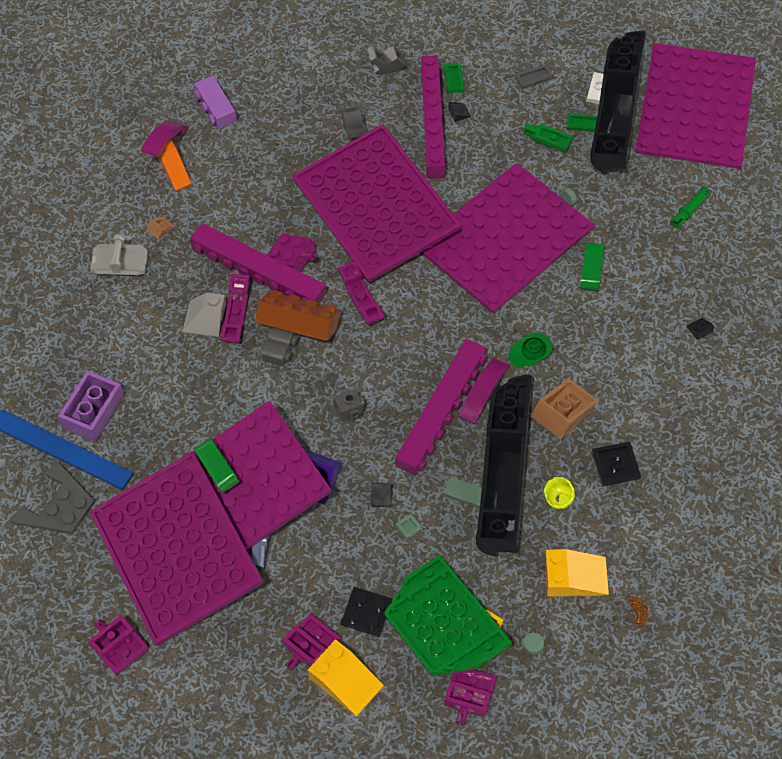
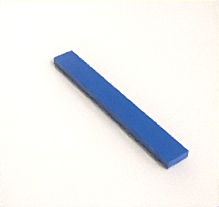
M4 410L0 412L1 432L124 491L134 476L133 472Z

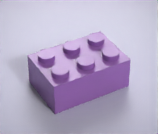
M86 371L58 415L62 428L96 442L124 397L121 384Z

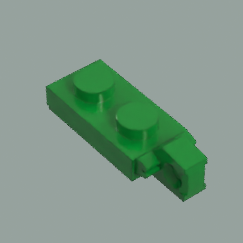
M527 123L524 127L523 134L530 136V139L564 153L567 152L573 141V136L543 124L534 126Z

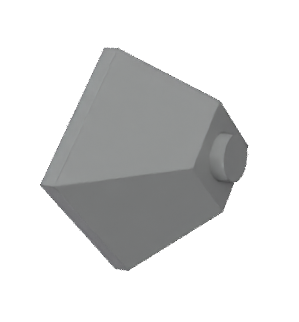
M205 293L190 300L182 333L219 337L227 307L225 295Z

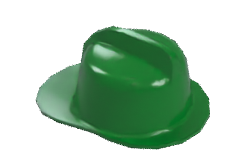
M528 333L509 350L510 363L514 367L533 366L550 355L552 342L542 333Z

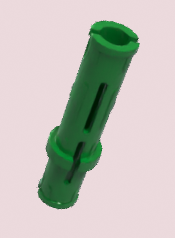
M701 187L694 197L678 210L677 215L670 220V224L676 222L673 225L674 228L679 229L686 220L692 217V213L705 199L711 195L710 191L705 193L708 190L707 187Z

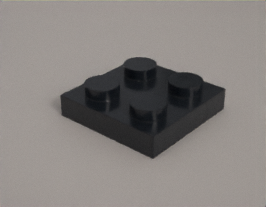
M630 442L592 449L591 453L602 487L641 478Z
M354 587L340 625L380 637L386 621L384 612L393 599Z

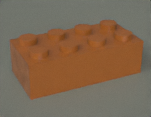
M273 290L258 301L255 322L328 341L337 331L341 310L336 309L335 306L330 304L321 305L315 300L306 301L300 299L299 296H286L280 291Z

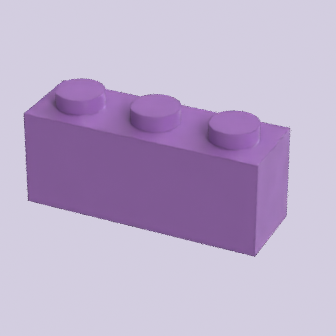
M214 76L194 83V96L197 101L200 100L202 102L201 107L204 113L208 112V118L212 125L215 124L217 129H220L237 121L234 108Z

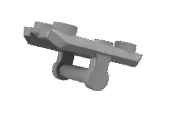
M115 235L113 239L115 244H98L93 249L90 271L95 274L136 276L145 274L148 250L142 245L125 244L123 236Z

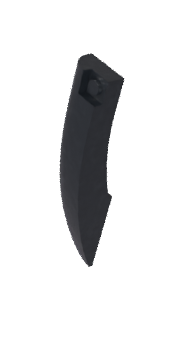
M646 31L625 33L620 39L615 38L608 46L590 153L592 165L602 172L608 173V167L626 169L637 105Z
M521 375L508 379L506 384L499 385L495 389L490 399L482 491L476 534L478 549L490 556L497 557V552L517 553L527 458L532 375Z

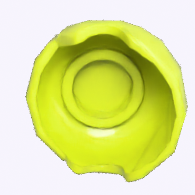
M554 477L544 487L546 501L552 508L556 510L565 509L573 503L575 491L569 480L563 477ZM558 495H560L559 502L556 501Z

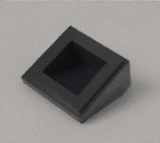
M449 102L448 110L454 122L471 117L465 103Z
M700 318L687 325V328L699 340L713 333L714 325L706 319Z
M372 483L371 507H391V483Z

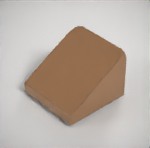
M164 217L150 220L147 230L159 240L171 231L174 226Z

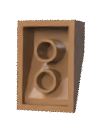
M567 379L538 401L531 417L561 440L577 426L599 401L572 380Z

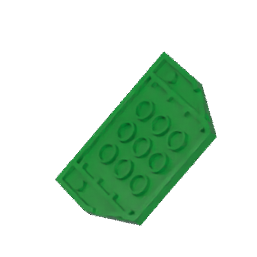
M440 555L406 576L398 594H395L392 603L384 612L387 621L431 677L478 669L512 646L511 640Z

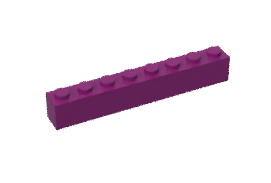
M438 55L421 56L427 179L445 178Z
M201 223L190 237L191 248L194 252L198 254L203 253L210 260L221 262L227 269L233 268L239 274L249 275L257 284H264L272 291H280L286 296L296 295L306 301L315 300L318 304L327 294L326 284L204 223Z
M465 339L395 457V467L417 476L419 471L424 470L427 464L426 458L428 455H433L436 441H440L444 435V427L451 424L454 410H459L462 404V396L469 393L471 388L469 384L472 380L475 381L477 379L480 365L484 366L488 356L486 355L485 346Z

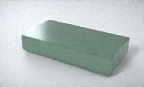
M451 477L444 496L480 509L482 488Z

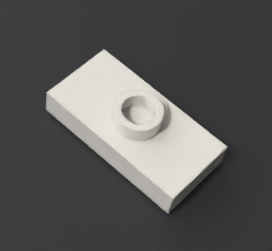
M594 72L587 102L599 104L603 74Z

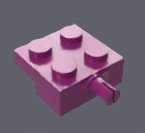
M282 233L267 255L301 271L308 260L314 261L316 258L315 253H313L316 247L311 238Z
M310 613L299 626L295 625L282 639L283 646L293 655L285 664L286 667L293 670L299 661L311 667L335 639L341 642V637Z
M122 615L107 626L101 619L97 620L98 623L95 622L94 626L100 632L88 641L92 650L116 676L149 650L146 643L135 633L134 628Z
M477 670L453 674L444 698V706L459 711L456 720L457 724H460L461 721V725H465L467 714H474L485 718L497 676Z

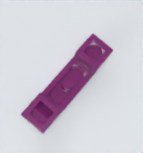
M171 120L162 122L148 136L141 148V152L158 157L165 151L166 143L175 135L182 136L187 132L189 126Z
M351 262L338 267L344 286L366 324L384 319L385 315L371 296L356 264Z
M231 274L229 297L225 322L222 326L221 342L240 343L248 301L249 275Z
M495 358L490 360L469 392L458 415L459 418L476 425L492 393L508 371L509 364Z

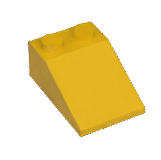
M567 549L546 550L547 597L609 595L606 557Z
M336 639L308 669L309 679L356 717L384 687L367 667Z

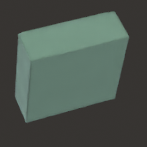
M409 514L395 524V527L406 540H409L423 530V527L412 514Z

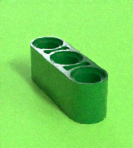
M586 242L580 289L598 291L604 244Z
M208 438L194 448L222 493L240 482L211 438Z

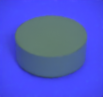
M565 188L559 193V197L572 206L576 203V195L571 189Z
M537 633L526 635L523 641L524 650L532 655L539 654L544 648L543 637Z

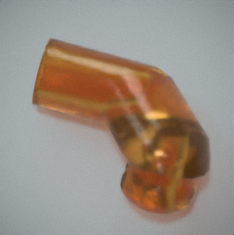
M634 596L629 600V605L637 615L635 625L645 627L649 611L648 607L640 598Z

